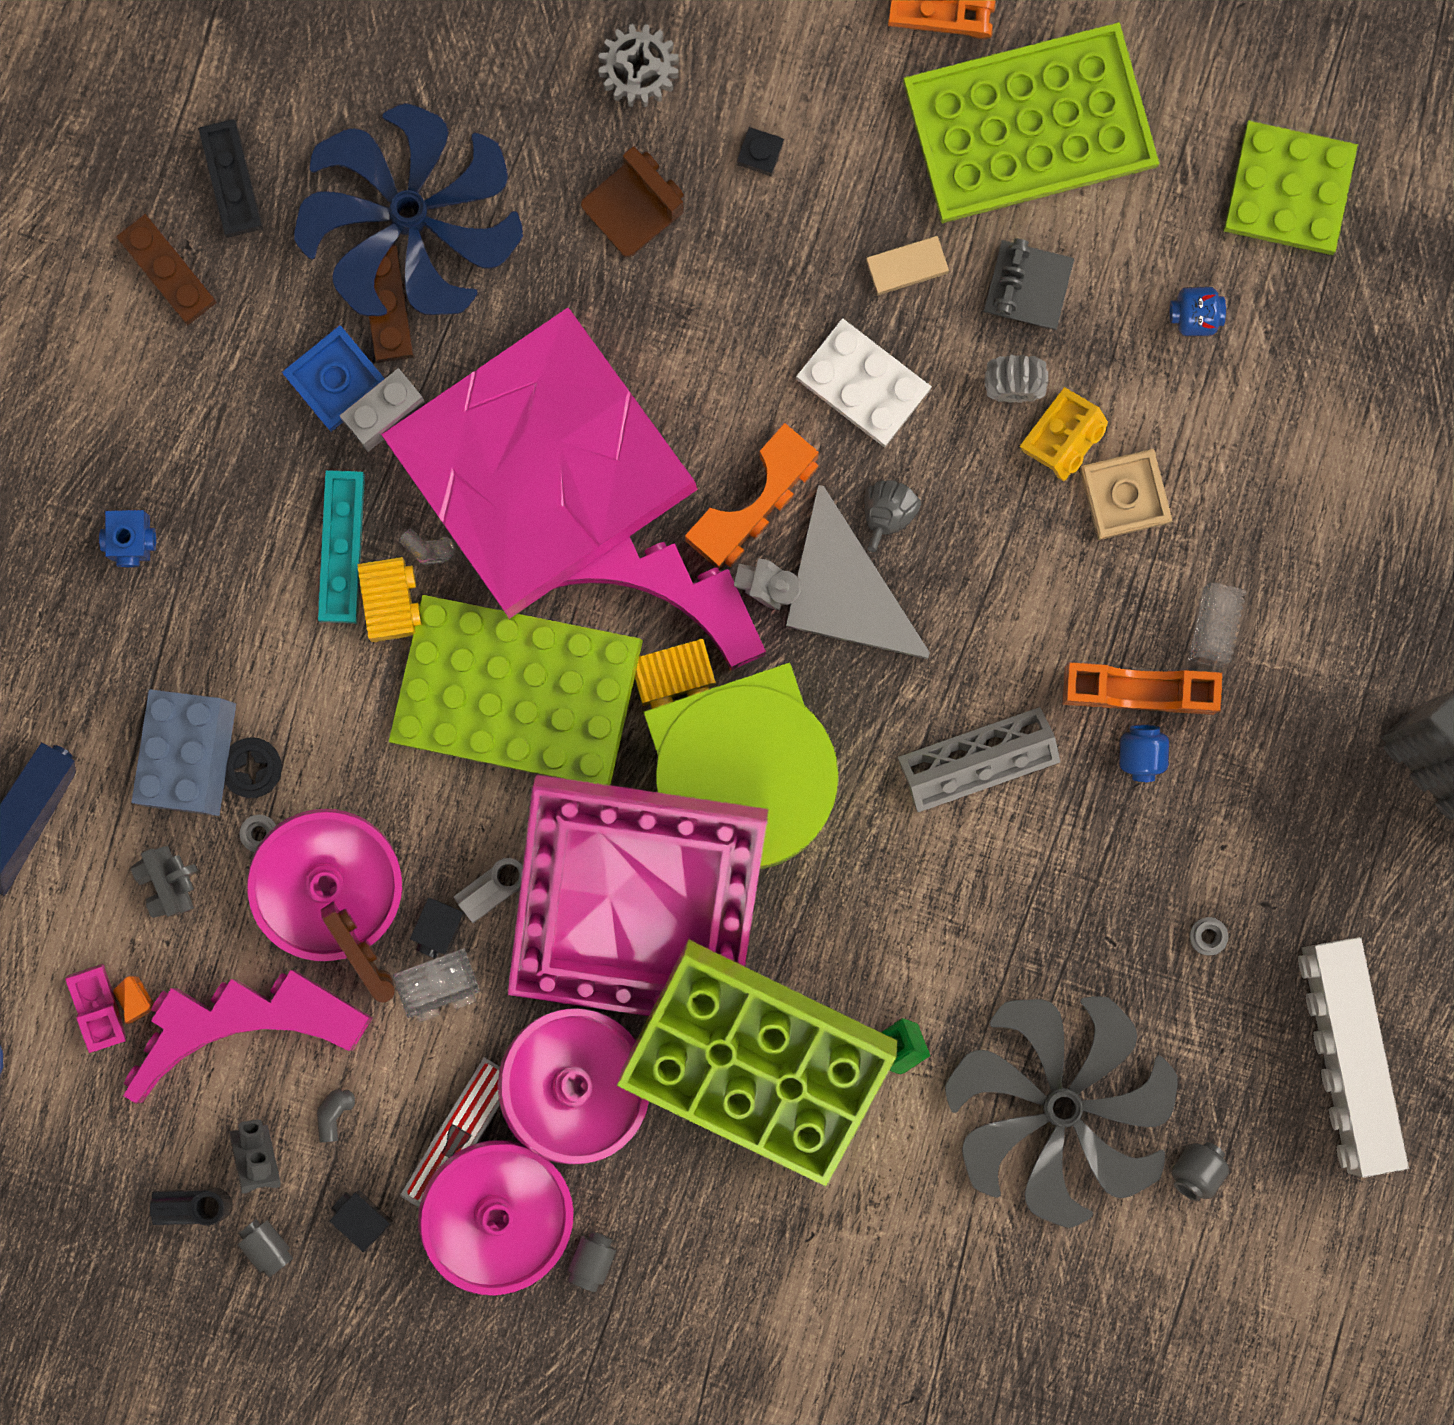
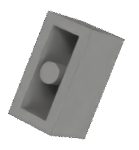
M398 368L339 416L369 452L384 440L381 434L426 403L421 394Z

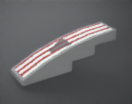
M485 1057L483 1058L400 1195L402 1198L420 1207L424 1190L436 1170L460 1150L479 1142L500 1106L498 1097L500 1066Z

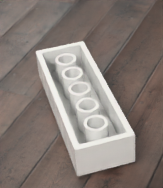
M1361 937L1302 947L1303 955L1298 957V963L1302 978H1308L1311 993L1306 994V1003L1310 1016H1316L1319 1031L1314 1032V1042L1318 1054L1324 1055L1326 1069L1321 1070L1325 1091H1331L1334 1107L1329 1108V1115L1333 1129H1339L1342 1145H1337L1340 1166L1347 1168L1348 1174L1359 1177L1409 1169Z

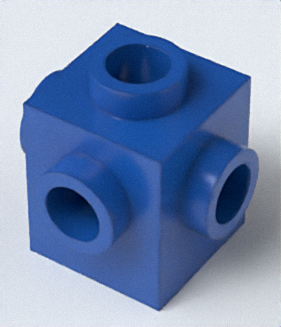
M144 510L105 511V529H100L99 533L100 550L105 552V556L108 559L116 561L117 567H139L140 561H150V551L156 550L155 528H150V515ZM131 536L130 540L125 543L126 539Z

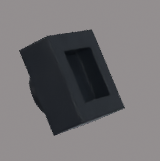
M749 127L737 160V165L772 177L784 145V138Z

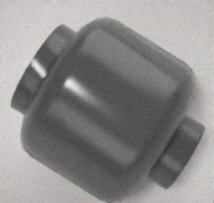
M1206 1142L1204 1145L1197 1143L1189 1144L1171 1171L1175 1180V1188L1182 1195L1194 1201H1200L1201 1198H1213L1230 1171L1227 1162L1223 1159L1225 1153L1218 1146L1210 1142Z

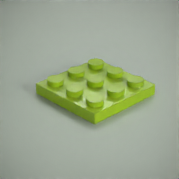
M1248 120L1224 232L1334 255L1358 144Z

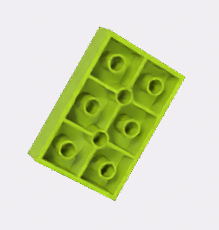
M688 939L621 1069L617 1086L815 1182L827 1186L896 1059L897 1040Z

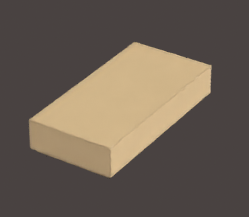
M938 236L866 258L877 296L949 273Z

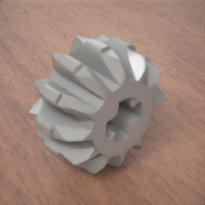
M1011 354L1007 357L999 356L987 362L985 387L988 397L998 402L1022 403L1025 401L1033 402L1046 395L1048 371L1046 369V362L1036 356L1028 357L1024 354L1020 356Z

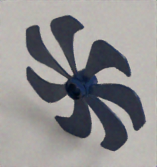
M407 103L398 105L383 113L382 117L385 121L394 124L405 133L410 147L411 163L408 190L399 193L379 146L367 132L354 128L347 129L317 144L312 152L310 172L315 173L324 168L337 165L346 167L364 177L390 203V206L386 207L338 192H316L304 199L299 208L294 241L299 249L311 260L315 259L317 249L324 235L333 229L354 223L391 221V225L370 236L346 253L334 268L333 284L336 291L359 315L382 316L387 314L386 307L381 303L374 289V281L381 261L400 234L409 236L405 261L407 298L416 311L427 315L462 313L474 301L478 291L476 289L450 285L437 273L427 255L419 233L424 226L429 228L466 260L485 269L496 268L503 264L523 238L521 220L516 211H512L507 218L496 226L482 229L465 228L427 217V209L487 199L498 195L505 188L508 181L507 168L499 144L491 138L473 133L471 138L474 155L470 166L457 180L426 200L418 193L438 162L448 139L447 125L438 115ZM405 208H413L418 212L412 218H404L399 215V212Z

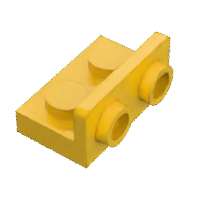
M1064 387L1022 442L1020 448L1025 454L1052 469L1057 478L1065 481L1071 473L1079 469L1083 462V457L1090 447L1103 437L1108 421L1098 406Z

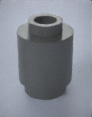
M255 1219L238 1233L243 1239L237 1244L259 1273L264 1271L268 1278L293 1259L288 1252L290 1247L268 1220L260 1224Z
M591 1231L589 1237L582 1235L568 1268V1271L571 1272L568 1281L583 1289L597 1292L599 1284H604L617 1249L611 1246L613 1239Z

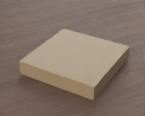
M1154 449L1080 467L1098 540L1172 522Z

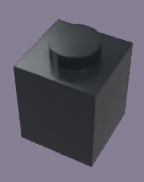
M428 897L410 937V940L418 943L415 950L434 959L437 958L439 953L448 955L466 914Z
M360 1190L356 1191L352 1196L345 1192L332 1206L331 1210L336 1214L329 1221L362 1252L368 1250L393 1222Z

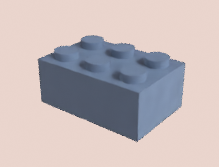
M149 689L131 803L152 808L220 816L236 703L222 698Z

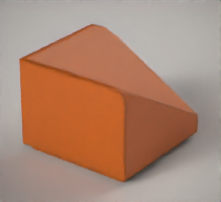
M128 976L114 988V995L124 1010L125 1024L133 1023L152 1011L154 1002L139 977Z

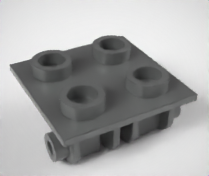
M1016 238L1013 243L1002 240L984 312L1057 330L1075 258L1028 247L1029 242L1023 239Z

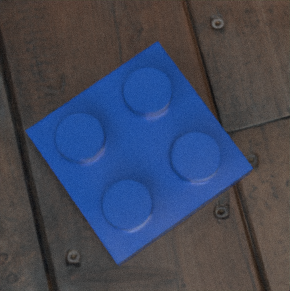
M341 325L282 371L283 375L330 432L343 423L339 415L385 379Z

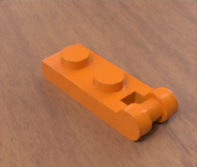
M891 0L888 26L970 35L978 39H989L992 37L993 25L990 23V15L995 12L996 0ZM965 9L976 12L975 20L964 19Z

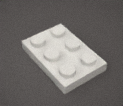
M843 318L796 376V380L884 448L931 390L929 384Z

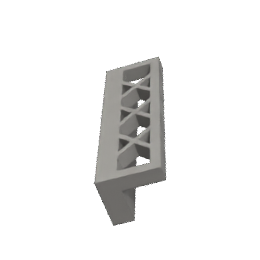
M1041 707L898 757L918 813L1060 763L1055 736ZM1036 722L1041 729L1030 734L1020 733L1022 727ZM993 737L1004 739L1001 744L993 747L984 745L986 740ZM959 749L968 751L965 757L957 760L948 758L951 752ZM923 762L932 764L928 770L913 774L911 766Z

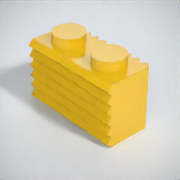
M403 557L357 564L369 640L371 642H378L416 634L415 626L422 625L419 603H412L410 589L416 588L413 565L406 566Z
M703 639L639 656L635 680L643 706L650 704L653 709L673 702V697L687 694L689 697L707 691L709 687L716 685Z

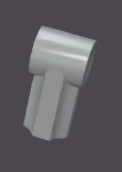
M503 858L453 896L472 923H475L513 893L520 891L523 864L512 858ZM507 865H514L519 870V880L512 886H504L499 879L501 869Z

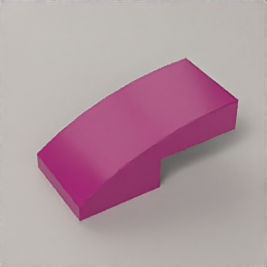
M104 964L67 975L65 980L78 1013L76 1019L88 1052H95L125 1042L126 1036Z

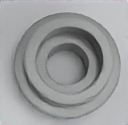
M265 815L250 816L243 822L240 828L242 844L248 850L255 852L261 841L254 839L253 831L257 827H263L267 835L277 825L271 818Z
M1202 918L1196 921L1190 930V943L1202 955L1218 954L1227 945V928L1216 918ZM1206 929L1212 930L1215 934V939L1211 944H1207L1202 940V933Z

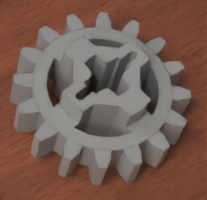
M629 24V33L626 35L619 29L615 30L617 41L613 42L606 39L604 45L608 53H599L598 56L599 62L605 64V66L598 68L599 77H609L603 83L604 89L608 91L615 88L614 100L618 102L623 96H626L629 107L634 105L636 99H641L643 106L648 107V98L652 96L658 102L662 101L661 90L664 89L671 92L673 84L669 78L676 79L679 75L678 69L672 67L679 63L678 54H669L674 49V43L672 40L662 43L663 31L659 30L654 35H651L649 25L647 24L644 25L642 32H636L633 24ZM631 44H635L634 46H632L631 48H629V49L626 50V51H623V50H622L623 48H625V47H627V46H629V45H631ZM650 46L659 52L663 59V62L660 61V58H656L652 55V53L650 52ZM643 53L644 66H641L635 78L633 66H636ZM614 70H617V73L624 74L627 79V85L618 79ZM651 80L656 81L650 86L642 88L643 85L647 84Z

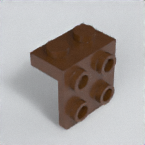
M635 146L622 155L623 166L581 202L582 210L626 258L635 255L684 213L683 201L681 200L684 194L671 179L665 182L657 172L660 167L647 151L641 154Z

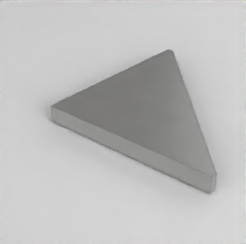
M818 485L797 576L802 584V592L799 598L791 603L786 627L928 659L930 652L825 487Z

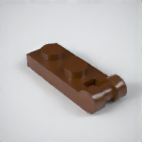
M334 902L322 908L321 916L323 922L373 998L381 1003L390 1001L395 994L392 976L385 970H378L374 964L378 957L366 939L360 942L353 932L357 925L346 908L340 911Z

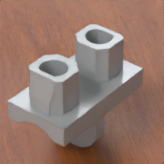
M758 558L756 567L739 564L734 586L744 589L747 595L770 609L780 610L781 604L795 602L802 592L801 581L794 573L783 571L769 560Z

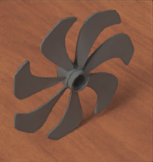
M1085 997L1080 1000L1094 1023V1038L1082 1068L1068 1089L1062 1088L1064 1028L1061 1014L1052 1003L1043 999L1005 1002L992 1017L990 1026L1018 1030L1028 1039L1037 1052L1051 1089L1047 1096L1013 1065L988 1050H975L968 1053L961 1060L945 1085L946 1098L953 1113L958 1112L962 1105L972 1096L983 1092L1005 1093L1043 1105L1042 1114L1001 1120L972 1130L963 1142L962 1155L973 1187L984 1194L999 1198L1001 1192L998 1181V1168L1007 1153L1018 1142L1046 1123L1050 1122L1055 1125L1027 1181L1025 1201L1029 1210L1036 1216L1066 1228H1072L1087 1221L1093 1216V1212L1075 1202L1069 1196L1065 1186L1062 1168L1065 1127L1073 1126L1092 1172L1101 1187L1111 1196L1128 1198L1158 1181L1164 1169L1165 1152L1163 1150L1140 1158L1126 1156L1107 1145L1080 1119L1084 1111L1129 1125L1157 1127L1165 1123L1171 1117L1174 1110L1178 1076L1171 1065L1159 1055L1155 1057L1154 1066L1148 1081L1141 1087L1129 1093L1109 1098L1081 1101L1078 1096L1079 1093L1099 1081L1122 1063L1135 1048L1137 1042L1135 1025L1109 997ZM1060 1097L1069 1098L1073 1106L1071 1114L1064 1119H1059L1053 1112V1104Z

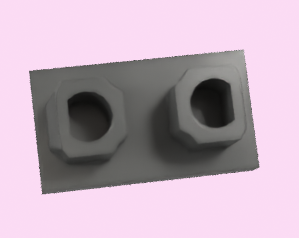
M168 846L149 849L141 853L143 859L133 865L131 871L139 885L152 881L157 891L156 895L146 899V907L152 918L163 915L169 917L194 909L188 892L194 890L189 877L198 872L196 864L185 867L180 855L173 857Z
M259 1119L239 1123L238 1130L230 1131V1142L242 1194L261 1187H281L268 1125L263 1126L262 1121Z

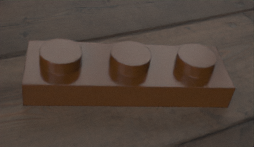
M146 214L116 236L187 326L217 303Z
M393 245L381 261L374 281V289L381 303L386 307L387 314L369 316L377 363L414 358L397 245Z

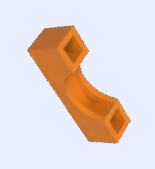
M784 423L760 450L759 457L765 468L767 478L761 496L752 505L739 511L725 512L709 508L685 535V541L714 567H718L719 570L725 564L732 567L745 550L741 548V545L748 537L752 536L756 539L770 523L765 518L774 508L781 511L792 499L794 493L790 490L799 480H802L804 483L807 482L816 472L819 465L815 461L818 459L819 452Z
M1069 662L1064 669L1062 705L1214 715L1221 711L1223 673L1189 670L1139 671L1115 668L1109 665Z

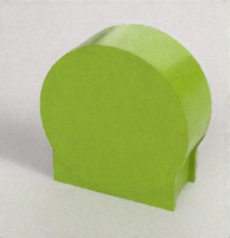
M790 663L644 711L658 755L656 770L658 793L768 809L760 869L779 865L795 857L820 833L829 818L837 795V759L831 740L824 727L804 705Z

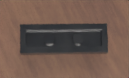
M231 119L199 127L225 236L230 238L263 229L236 120Z

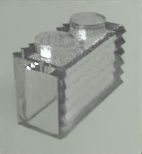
M1210 582L1204 587L1189 661L1219 668L1233 661L1230 656L1234 653L1232 648L1236 646L1233 641L1237 639L1235 633L1239 631L1236 626L1240 624L1238 620L1242 616L1240 611L1244 609L1241 605L1245 602L1243 596L1247 594L1244 589Z
M466 948L392 975L407 1018L417 1016L419 1023L439 1016L438 1008L453 1003L454 1008L459 1009L477 1001L474 995L482 992Z

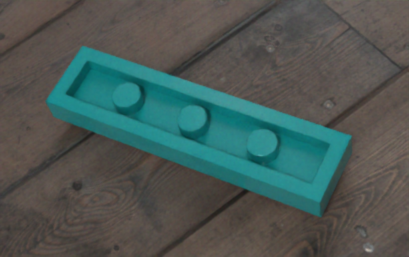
M325 471L318 609L319 622L358 624L360 579L357 564H361L364 472Z

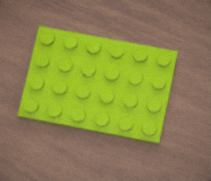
M1120 22L916 74L903 79V85L941 223L1154 169L1160 164Z
M422 595L419 608L422 625L415 626L416 634H413L389 742L544 776L611 785L643 640L522 614H516L509 619L502 610Z

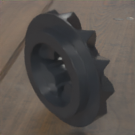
M253 737L244 738L233 743L229 750L225 776L227 787L233 793L245 798H259L272 792L281 779L283 764L276 748L263 739ZM249 752H251V757L254 758L256 763L268 764V767L257 771L256 784L253 783L248 773L236 772L237 769H242V767L248 765Z

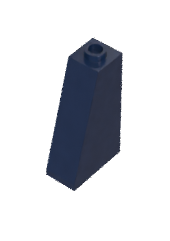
M41 742L0 804V894L3 896L7 894L76 774L75 761L72 760V754L58 745H53L51 748Z

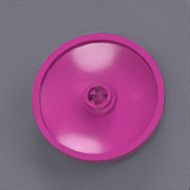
M314 809L285 819L275 826L260 842L252 857L248 871V900L257 925L276 946L287 953L303 959L335 961L347 957L323 922L321 909L332 902L336 904L340 911L346 908L357 925L353 932L359 941L362 942L366 939L370 945H373L387 931L396 916L402 895V876L397 856L391 844L373 824L364 818L346 811Z
M586 1009L559 1010L541 1016L529 1023L515 1036L508 1046L501 1062L498 1076L500 1107L512 1133L526 1148L535 1154L561 1164L595 1162L620 1150L631 1140L641 1126L649 1101L617 1086L621 1069L636 1040L615 1020L601 1013Z
M502 1140L486 1141L460 1150L436 1170L421 1198L418 1215L419 1234L428 1258L438 1272L449 1282L463 1290L476 1294L503 1295L522 1290L534 1284L555 1266L570 1239L573 1225V1204L565 1180L549 1160L540 1157L523 1144Z

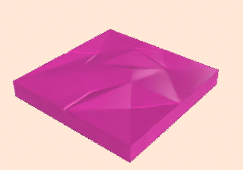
M569 307L381 434L509 619L698 490L694 479Z
M536 775L532 789L508 995L649 1016L688 939L745 967L768 809Z

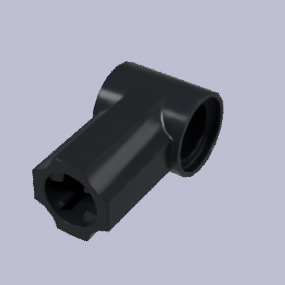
M221 1188L153 1191L150 1202V1217L152 1218L153 1225L200 1224L209 1226L228 1217L232 1209V1200L229 1194ZM207 1196L213 1197L218 1202L219 1212L215 1217L208 1215L204 1211L203 1203Z

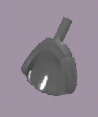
M882 480L876 482L873 486L867 487L865 490V516L868 527L873 530L867 547L869 551L876 552L882 534H893L905 529L918 514L921 500L910 487L894 480Z

